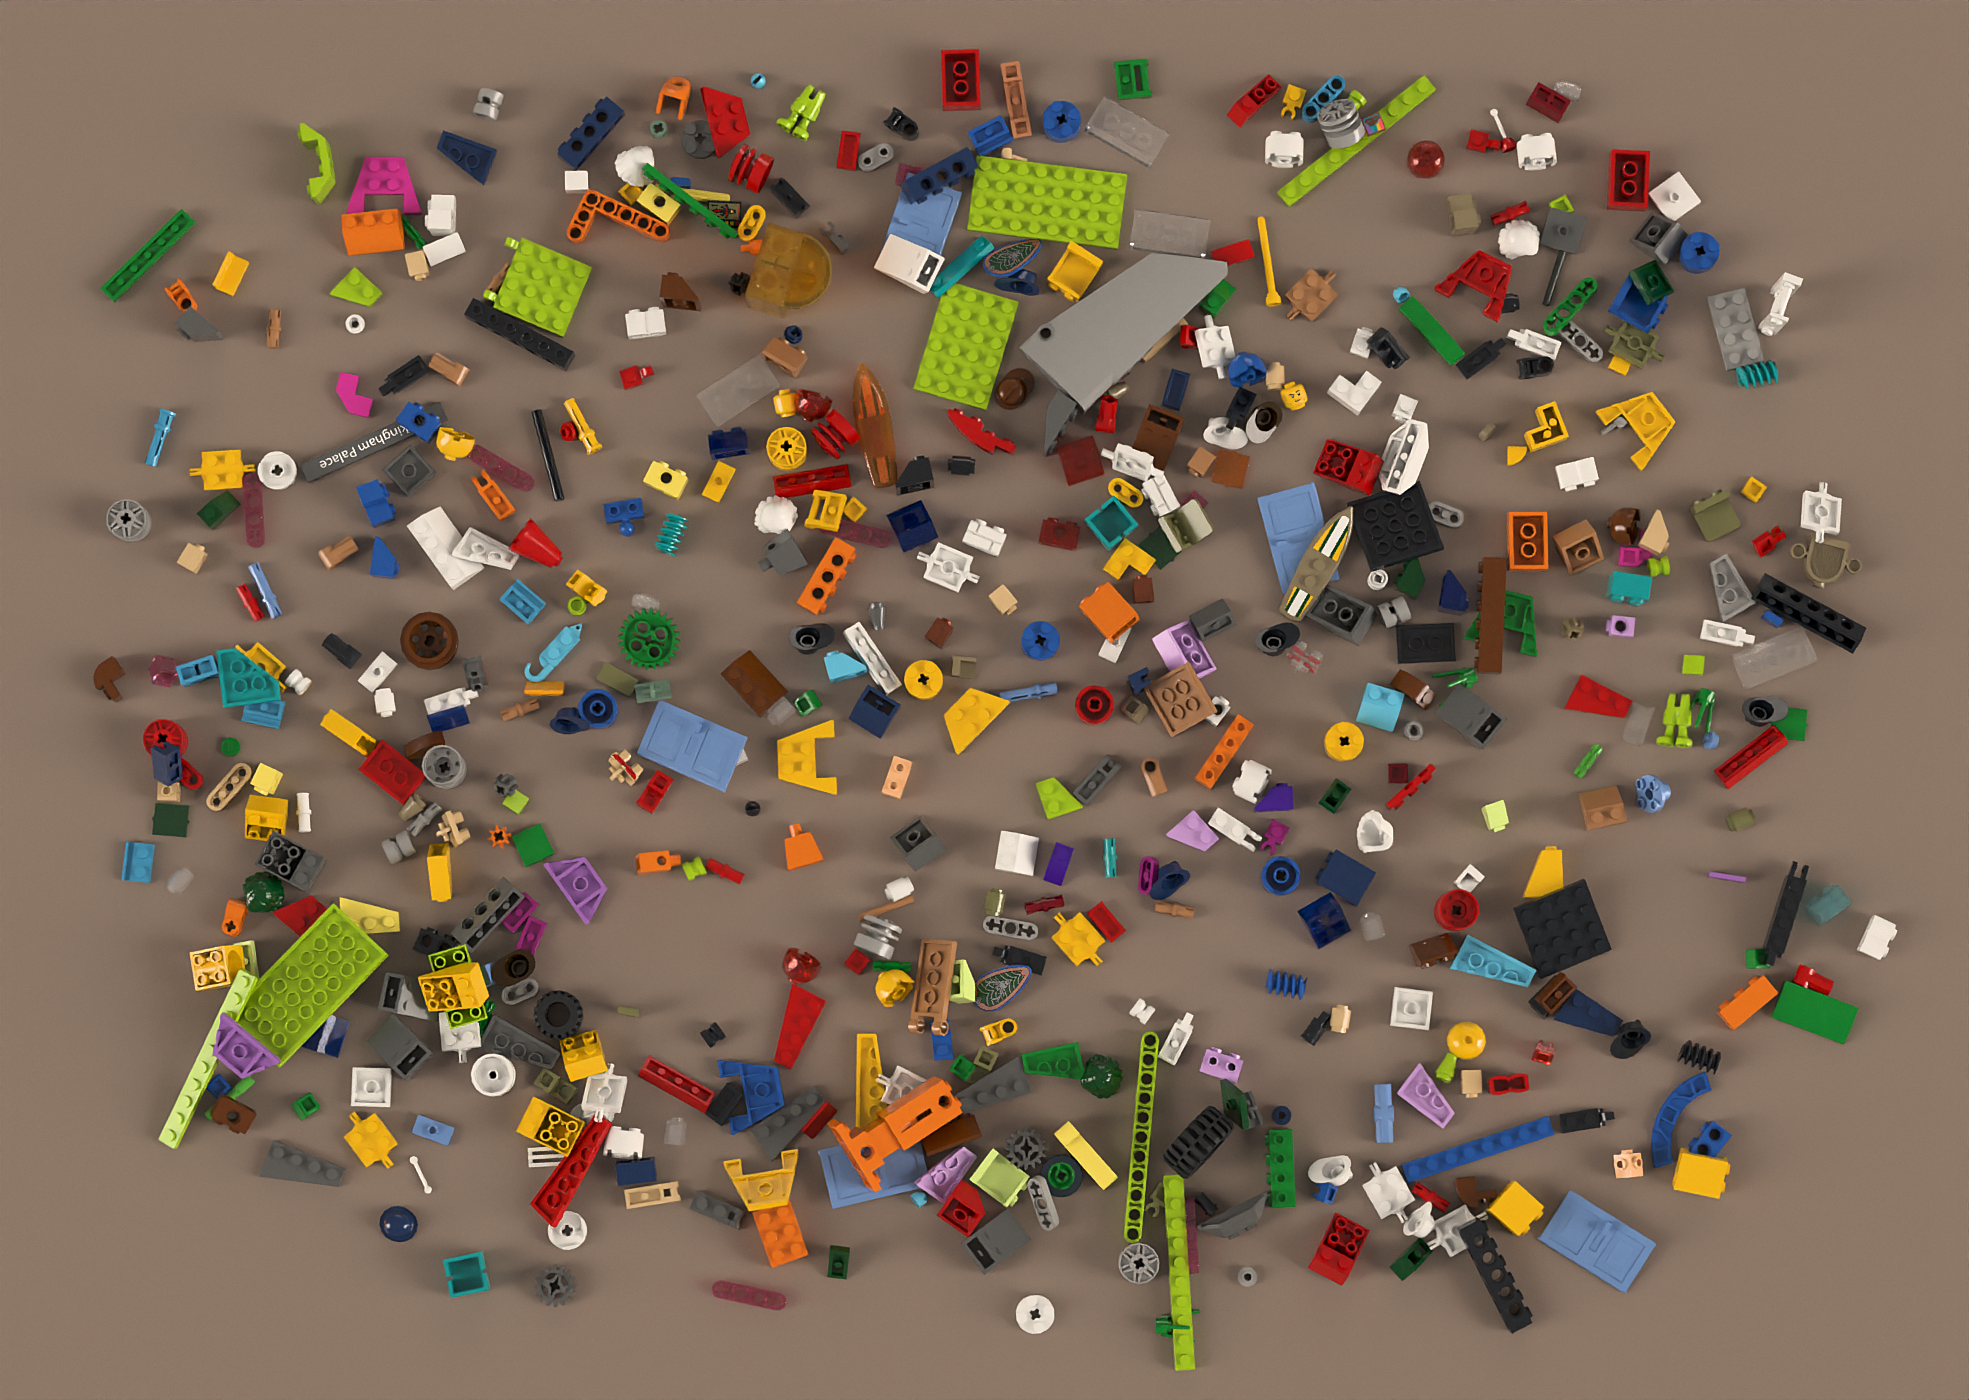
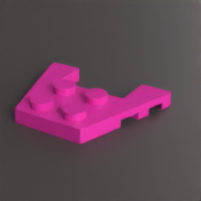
M365 157L347 208V214L365 212V195H404V215H422L404 158Z

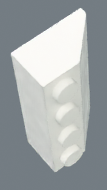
M441 507L421 515L407 525L453 590L484 569V566L479 562L452 556L454 549L463 537Z

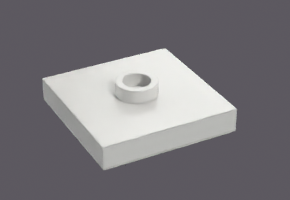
M1679 171L1648 193V196L1662 215L1674 221L1701 203V200Z
M1394 987L1390 1026L1429 1030L1433 992Z
M353 1067L351 1106L390 1107L392 1068Z

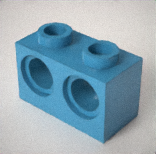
M213 655L176 667L180 683L184 687L219 676L218 663Z

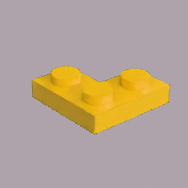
M1124 538L1103 570L1117 580L1121 578L1129 565L1143 575H1146L1156 559Z

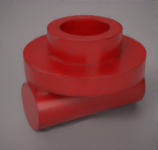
M573 421L562 424L560 434L565 441L569 442L579 439Z

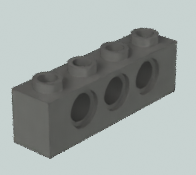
M503 876L455 927L451 934L462 945L466 944L467 949L473 953L525 896Z

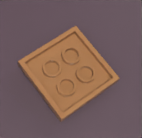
M1189 661L1144 688L1171 737L1218 712Z

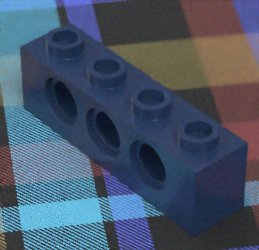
M607 96L604 100L600 99L596 103V109L592 114L588 113L582 120L583 124L579 128L576 127L570 134L571 138L567 142L564 141L558 148V157L574 171L581 167L625 116L624 110ZM600 115L607 116L605 122H598L597 118ZM593 129L595 133L593 136L587 137L585 135L586 130ZM580 143L583 146L581 150L574 151L572 149L573 145Z
M966 147L904 180L900 187L910 204L915 202L921 204L928 199V195L933 194L936 196L944 191L943 187L947 185L953 187L959 183L958 179L962 177L968 179L975 174L974 171L979 166L969 148ZM953 165H955V166H957V167L959 168V170H960L959 173H957V172H955V171L953 170V168H952ZM937 174H941L944 181L938 180ZM921 182L927 184L928 190L921 187Z

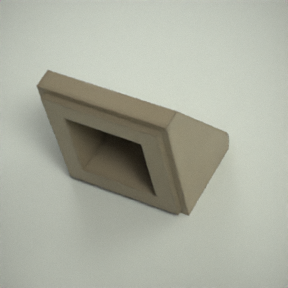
M1132 695L1120 709L1121 712L1137 724L1143 720L1150 710L1143 702Z

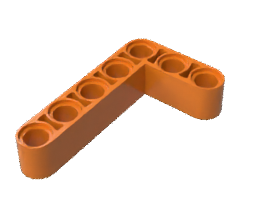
M589 190L584 194L567 229V236L570 242L580 244L584 241L596 215L599 214L657 242H665L670 237L669 228L664 222L594 190ZM594 196L597 198L595 204L587 203L590 197ZM609 204L615 206L612 212H606L604 210L605 207ZM625 212L632 214L629 220L622 219V215ZM583 213L589 215L586 221L579 220V217ZM642 220L649 222L646 228L639 227V223ZM659 228L666 230L663 236L656 235V231ZM578 230L581 232V235L578 238H572L571 233Z

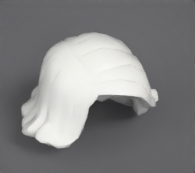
M636 146L617 155L615 167L618 176L622 177L623 181L639 187L654 182V180L651 181L644 176L645 171L642 170L646 163L654 167V157L651 148L648 146Z
M1521 219L1519 221L1512 220L1511 223H1506L1505 228L1500 230V237L1498 239L1499 249L1502 255H1506V258L1512 260L1520 256L1537 253L1540 233L1537 231L1536 225Z
M777 495L767 497L766 501L759 503L755 511V526H758L759 531L763 533L781 534L786 529L790 531L798 518V513H796L797 507L787 498H780Z
M1371 810L1361 818L1357 828L1359 849L1363 853L1384 851L1392 846L1393 827L1382 818L1379 812Z

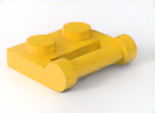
M814 490L812 495L814 499L804 526L810 529L819 528L838 532L847 500L846 495ZM825 500L820 520H816L820 502Z

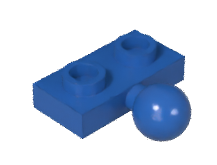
M641 498L603 504L606 523L622 522L619 531L625 537H629L634 533V525L629 520L645 518Z

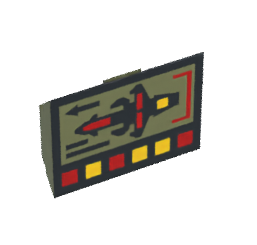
M707 200V209L731 228L739 227L742 218V202Z

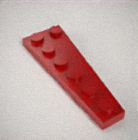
M595 1115L577 1138L569 1156H564L530 1203L552 1227L556 1228L563 1218V1214L612 1126V1123L604 1115L602 1122H599V1120L598 1122L594 1121Z

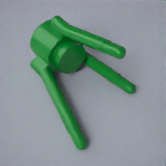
M1464 667L1459 670L1432 675V678L1460 674L1458 675V680L1447 684L1448 688L1460 683L1462 686L1465 685L1466 689L1473 687V683L1477 682V676L1473 668L1466 670Z
M1701 688L1700 693L1696 692L1691 701L1690 710L1698 700L1701 708L1694 725L1695 728H1698L1705 707H1709L1705 730L1708 733L1713 706L1716 701L1714 699L1715 693Z
M1199 1309L1192 1310V1315L1198 1314L1201 1311ZM1161 1315V1318H1156V1333L1161 1334L1162 1337L1173 1338V1334L1168 1333L1172 1329H1190V1326L1172 1325V1320H1168L1172 1319L1171 1315Z

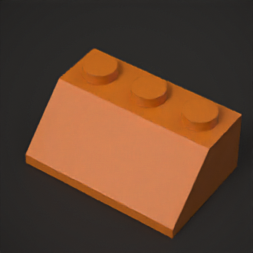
M398 209L341 215L342 234L348 256L405 250L402 212Z

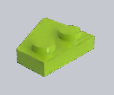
M354 267L329 294L332 297L371 307L383 293Z
M1054 777L1036 783L1048 820L1083 808L1082 804Z

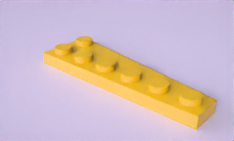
M857 1034L856 1127L860 1129L878 1119L876 1113L887 1107V1104L881 1101L885 1093L884 1084L877 1082L879 1074H882L876 1034Z

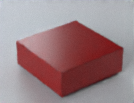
M855 948L844 964L860 975L871 960Z

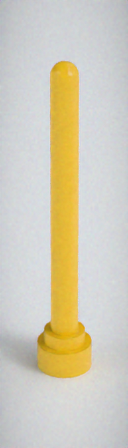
M1260 216L1257 221L1268 288L1265 300L1266 306L1272 307L1281 304V297L1275 290L1265 218Z

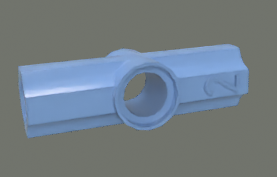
M1391 1084L1374 1085L1375 1105H1373V1118L1376 1124V1143H1393L1392 1122H1394V1107L1391 1099Z

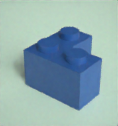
M376 479L356 487L362 505L365 507L371 525L374 528L395 520L394 515L397 513L393 503L389 504L387 497L390 494L384 483H380Z

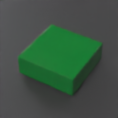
M960 1054L949 1070L963 1081H966L976 1068V1065Z

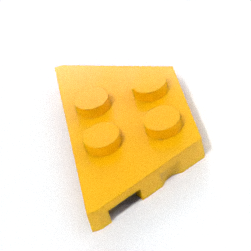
M969 688L944 714L955 752L959 755L1011 702Z

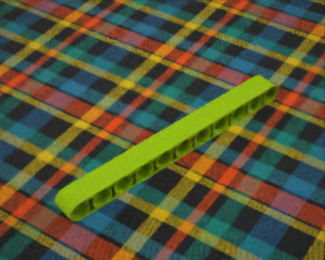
M1146 1032L1141 1038L1124 1223V1238L1131 1243L1138 1242L1142 1235L1159 1038L1154 1032ZM1147 1035H1152L1155 1038L1153 1046L1145 1044L1144 1039ZM1149 1054L1153 1057L1154 1061L1151 1065L1144 1064V1055ZM1143 1074L1151 1075L1152 1081L1150 1084L1145 1085L1142 1083L1141 1076ZM1142 1093H1147L1150 1096L1149 1103L1142 1104L1139 1097ZM1145 1112L1148 1115L1146 1123L1138 1121L1139 1113ZM1141 1131L1147 1135V1139L1143 1143L1136 1140V1134ZM1137 1151H1142L1145 1154V1159L1142 1162H1137L1134 1159V1154ZM1136 1170L1143 1173V1179L1139 1182L1132 1178V1174ZM1133 1190L1141 1192L1140 1200H1132L1131 1192ZM1132 1209H1137L1140 1213L1137 1220H1131L1129 1217V1212ZM1132 1228L1138 1232V1237L1134 1240L1129 1239L1127 1236L1128 1230Z

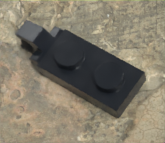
M1502 338L1495 343H1492L1491 340L1486 341L1459 361L1456 366L1466 380H1468L1498 358L1501 354L1498 350L1504 347L1506 343Z
M418 355L389 374L384 380L386 384L378 389L383 397L390 392H393V394L399 393L429 373L430 370Z
M1239 387L1226 412L1225 417L1229 418L1226 428L1233 430L1237 422L1242 423L1257 394Z
M1005 945L1004 949L994 947L992 955L1002 957L1000 962L1005 963V965H1026L1031 968L1032 973L1041 976L1047 959L1046 956Z
M1603 1108L1559 1114L1562 1134L1600 1128L1601 1126H1606L1605 1121L1615 1119L1614 1112L1603 1113Z

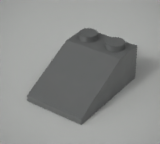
M1327 584L1305 616L1340 638L1359 646L1378 614L1371 605Z

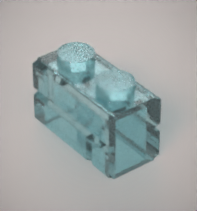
M1830 884L1822 890L1824 893L1819 898L1814 896L1807 901L1808 906L1805 907V910L1817 926H1822L1852 903L1838 884L1834 887Z

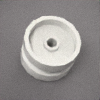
M486 1054L473 1065L471 1072L472 1083L484 1095L492 1097L502 1096L514 1086L516 1080L515 1067L505 1056ZM495 1071L497 1076L492 1079L490 1073Z

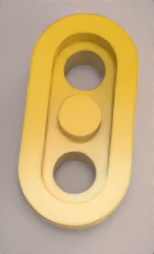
M754 205L747 210L738 227V236L742 241L754 240L763 225L766 213L761 206ZM755 213L760 214L758 219L753 218ZM750 230L751 234L747 236L744 234V231Z
M1115 478L1110 481L1108 491L1111 496H1115L1120 502L1130 508H1138L1142 504L1143 494L1140 490L1121 478ZM1116 485H1119L1121 487V491L1116 492L1114 490V487ZM1131 496H1136V497H1137V501H1136V502H1132V501L1130 500V497H1131Z

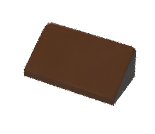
M1559 972L1534 1000L1551 1015L1576 990L1577 986L1566 974Z

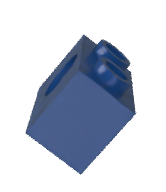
M408 402L397 417V423L430 444L439 428L442 427L439 422L440 418L433 413L429 415L423 411L425 408L417 402L414 404ZM418 417L425 418V422L421 426L415 424Z

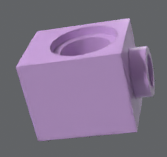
M1612 615L1610 620L1606 621V631H1609L1608 636L1628 639L1634 637V617ZM1616 622L1623 623L1624 631L1616 630Z

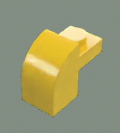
M578 569L566 583L569 588L593 606L601 603L608 592Z

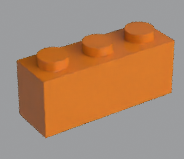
M1755 975L1748 981V987L1745 989L1741 987L1733 994L1735 998L1730 1002L1726 1000L1718 1006L1720 1010L1717 1014L1731 1031L1735 1030L1778 994L1777 990L1764 975L1760 977Z

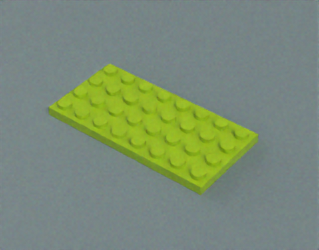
M977 155L976 162L979 167L975 170L967 231L1068 244L1073 241L1077 245L1118 250L1127 174L986 156L980 157Z
M333 903L256 982L237 1023L281 1059L276 1064L280 1068L389 955Z

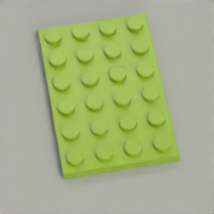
M957 283L952 285L941 295L913 390L987 411L1019 302Z

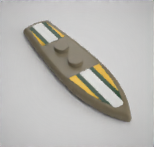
M1352 506L1347 507L1332 517L1319 530L1305 551L1279 608L1280 613L1286 618L1300 622L1337 570L1344 557L1352 533Z

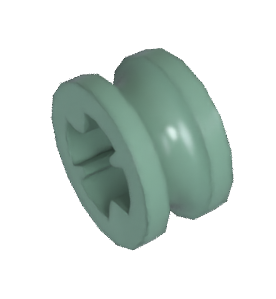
M656 120L652 122L650 131L655 138L661 139L667 135L668 128L665 122ZM662 125L663 132L655 133L654 127Z

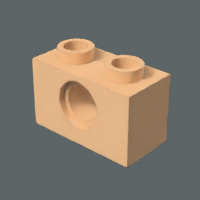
M897 756L893 757L882 794L901 799L913 764L911 761Z

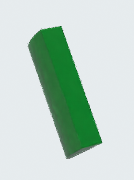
M1783 981L1771 1018L1844 1045L1859 1008L1789 981Z

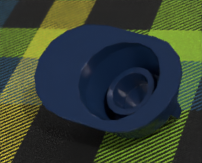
M1025 269L1019 270L1015 274L1008 276V278H999L994 282L995 286L1002 291L1021 293L1028 296H1035L1040 292L1036 286L1037 274Z
M575 707L561 708L558 710L555 718L550 721V727L561 734H575L590 729L589 723L581 719L579 711Z
M1177 861L1162 866L1158 871V881L1151 887L1150 897L1154 900L1168 898L1189 880L1190 873L1182 869Z

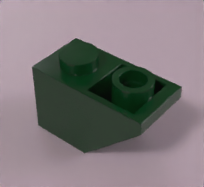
M1418 558L1404 562L1403 567H1405L1403 574H1398L1394 582L1397 584L1395 590L1413 599L1417 598L1426 581Z

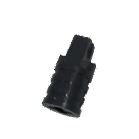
M1323 1011L1318 1018L1314 1017L1304 1033L1301 1034V1037L1315 1046L1316 1042L1327 1030L1328 1026L1326 1024L1331 1016Z

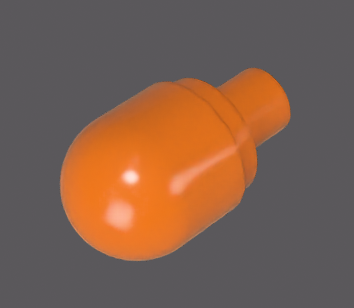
M762 239L748 241V244L740 245L741 252L759 255L766 252L767 244Z

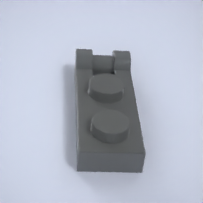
M1109 754L1099 762L1072 793L1085 806L1093 800L1122 767L1119 763L1116 764ZM1105 765L1111 769L1109 773L1102 769Z
M699 1191L696 1192L690 1206L691 1210L740 1230L742 1225L740 1224L742 1218L747 1213L742 1209ZM730 1212L736 1213L733 1220L728 1219Z

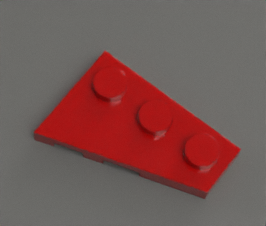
M1581 675L1564 709L1624 719L1633 701Z
M1430 763L1388 801L1385 806L1389 810L1393 807L1397 810L1405 803L1402 800L1404 797L1414 795L1419 790L1417 786L1421 782L1425 785L1433 777L1431 773L1436 768Z

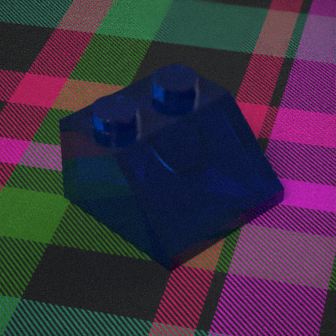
M734 427L729 432H723V430L712 431V434L708 435L712 460L750 454L746 429Z
M922 500L886 515L903 553L938 538L933 522Z
M1447 570L1443 575L1438 612L1460 616L1468 609L1469 598L1466 597V590L1451 570Z
M331 1015L301 1047L338 1058L350 1021Z

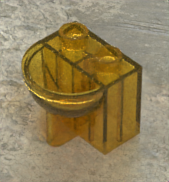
M768 223L745 293L748 308L785 318L787 309H801L816 303L827 291L832 278L831 260L823 245L807 234Z

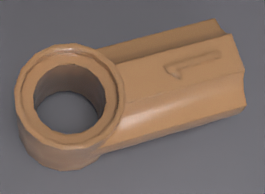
M439 353L433 356L429 364L430 368L444 375L447 380L459 387L470 371L456 361L454 363Z
M348 536L337 544L322 549L318 555L327 570H331L340 565L342 560L359 551V548L352 537Z
M1153 758L1144 760L1141 763V771L1144 774L1151 796L1166 792L1167 788L1157 760ZM1146 762L1154 763L1155 770L1153 772L1145 770Z

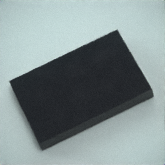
M1454 623L1396 626L1398 664L1456 661Z

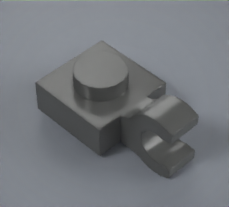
M828 221L827 224L831 229L824 231L823 228H820V232L843 255L848 250L846 246L848 242L841 234L839 236L836 235L833 223Z

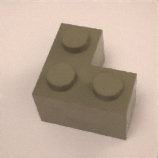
M1471 193L1448 196L1447 205L1452 237L1475 234L1479 224H1481L1480 213H1476L1475 198L1472 199Z

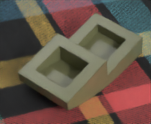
M981 1046L973 1062L976 1068L966 1082L974 1084L989 1075L999 1053Z
M547 1068L542 1069L534 1082L535 1085L567 1105L571 1103L579 1090Z

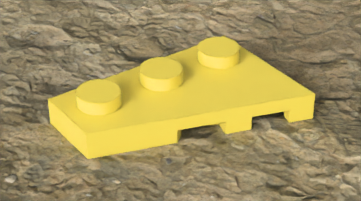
M340 897V910L366 934L400 932L399 912Z

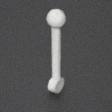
M412 1156L410 1162L414 1164L425 1187V1193H431L432 1188L428 1186L417 1163L418 1158Z

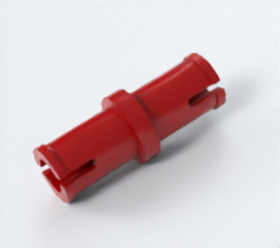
M1523 201L1515 206H1507L1505 210L1491 214L1490 218L1493 225L1496 226L1508 220H1515V217L1529 213L1530 210L1527 202Z
M245 583L243 586L237 587L235 590L244 603L243 607L247 608L254 622L264 618L265 615L257 604L258 600L256 597H253L247 584Z
M712 858L709 859L705 869L721 875L720 878L724 879L725 877L740 885L745 875L730 868V865H724Z
M1419 1182L1416 1183L1411 1191L1425 1200V1203L1431 1202L1442 1213L1446 1211L1450 1202L1438 1196L1436 1191L1429 1190Z

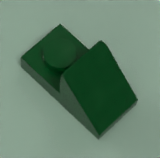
M1336 778L1318 803L1335 814L1351 791V788Z
M830 1245L827 1277L847 1280L850 1247Z

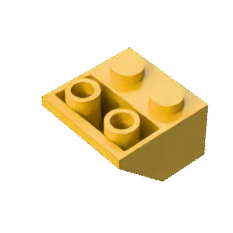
M250 795L245 808V838L268 841L273 830L285 836L288 800Z
M596 1029L559 1040L564 1066L570 1082L608 1071Z

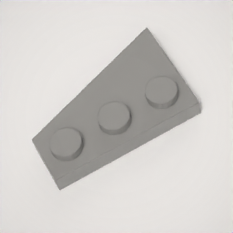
M1727 553L1709 564L1722 623L1756 603L1751 599V593Z

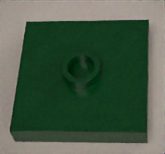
M1656 260L1629 272L1630 277L1647 305L1663 299L1665 295L1669 296L1674 293L1672 286Z
M1228 1079L1220 1080L1224 1114L1242 1129L1249 1128L1246 1095Z

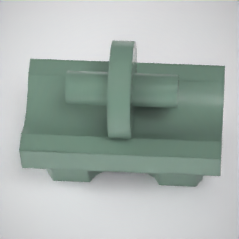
M669 679L635 684L637 704L672 699Z

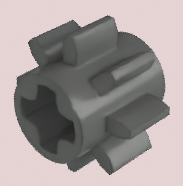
M507 773L504 776L500 774L495 778L496 782L493 785L495 792L499 796L506 797L508 795L511 797L516 793L515 789L518 788L514 776Z

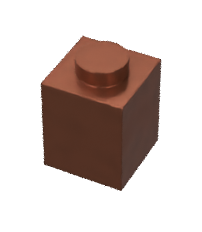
M1147 575L1136 576V579L1132 581L1135 604L1154 602L1152 577L1148 578Z
M937 617L925 635V639L941 649L954 630L951 626L952 623L944 617L942 619Z

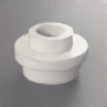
M354 314L347 318L345 325L349 332L357 334L364 329L365 322L361 316ZM355 321L359 322L356 328L352 327V323Z

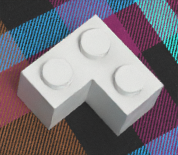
M431 195V200H428V215H425L427 230L430 231L432 236H449L455 233V196Z
M1368 371L1364 373L1356 385H1353L1339 375L1329 388L1327 394L1358 416L1382 382Z

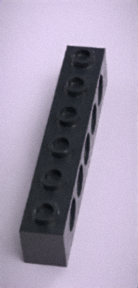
M475 298L472 299L464 313L465 317L470 321L564 371L568 370L575 357L574 351Z
M1766 573L1760 579L1751 597L1752 600L1852 654L1860 644L1866 627Z
M1476 1217L1457 1227L1508 1331L1513 1334L1532 1324L1530 1318L1533 1315L1528 1306L1524 1307L1522 1303L1524 1297L1519 1289H1515L1513 1285L1515 1282L1511 1272L1507 1273L1504 1267L1507 1264L1503 1256L1497 1254L1495 1249L1498 1246L1493 1237L1489 1238L1487 1234L1489 1228L1486 1222ZM1482 1235V1243L1475 1245V1237ZM1490 1252L1492 1255L1491 1260L1484 1262V1254ZM1494 1270H1500V1277L1498 1279L1492 1278ZM1508 1287L1509 1294L1504 1297L1501 1296V1289ZM1517 1304V1312L1510 1314V1306Z

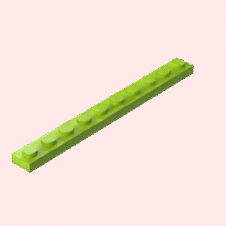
M1425 75L1379 110L1376 113L1378 115L1369 118L1365 122L1369 126H1374L1380 116L1384 129L1368 134L1363 123L1365 134L1358 142L1345 148L1330 149L1277 191V194L1290 207L1433 94L1436 88Z
M243 968L239 969L158 1139L173 1149L178 1148L219 1062V1059L212 1053L216 1044V1033L219 1029L220 1015L225 1012L235 1022H238L259 978Z
M1178 1174L1163 1175L1172 1325L1190 1326L1189 1330L1172 1329L1174 1365L1176 1371L1195 1369L1184 1180Z

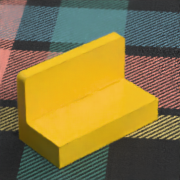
M228 251L213 282L215 289L233 297L249 262Z

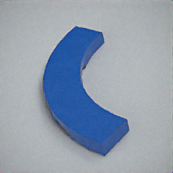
M1706 1072L1695 1075L1680 1084L1671 1092L1659 1109L1651 1136V1154L1654 1168L1674 1163L1671 1151L1673 1128L1682 1110L1692 1100L1703 1093L1711 1091Z

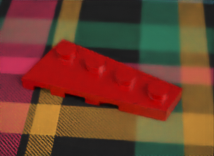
M793 983L774 1057L775 1062L790 1070L827 1002Z

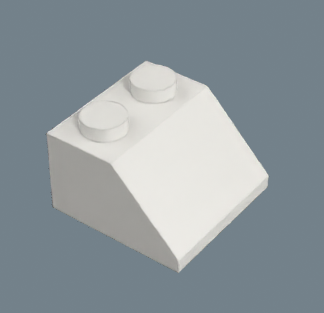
M1001 830L995 870L1033 876L1039 838Z

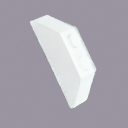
M1409 419L1406 421V424L1390 435L1381 458L1384 460V463L1379 473V479L1384 491L1400 495L1416 483L1429 449L1426 423Z

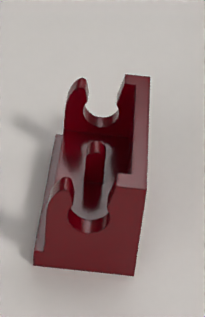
M1538 82L1526 105L1559 123L1571 100Z

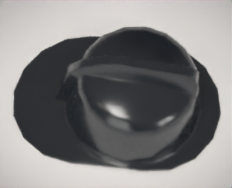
M1280 623L1261 630L1255 637V645L1268 656H1279L1285 649L1297 643L1300 638V630L1293 623Z
M825 623L797 626L789 633L790 644L800 653L806 655L813 654L818 649L827 647L835 637L834 629Z
M1776 696L1754 697L1744 702L1742 711L1747 722L1756 727H1763L1770 722L1784 719L1788 714V705L1782 698Z
M1638 1019L1634 1022L1623 1024L1620 1028L1619 1036L1610 1046L1611 1054L1619 1059H1627L1634 1056L1650 1041V1031L1645 1029Z

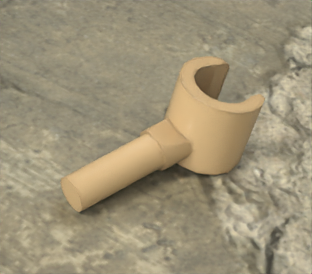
M1003 148L1001 151L1002 159L1026 162L1028 160L1024 157L1012 155L1011 148Z

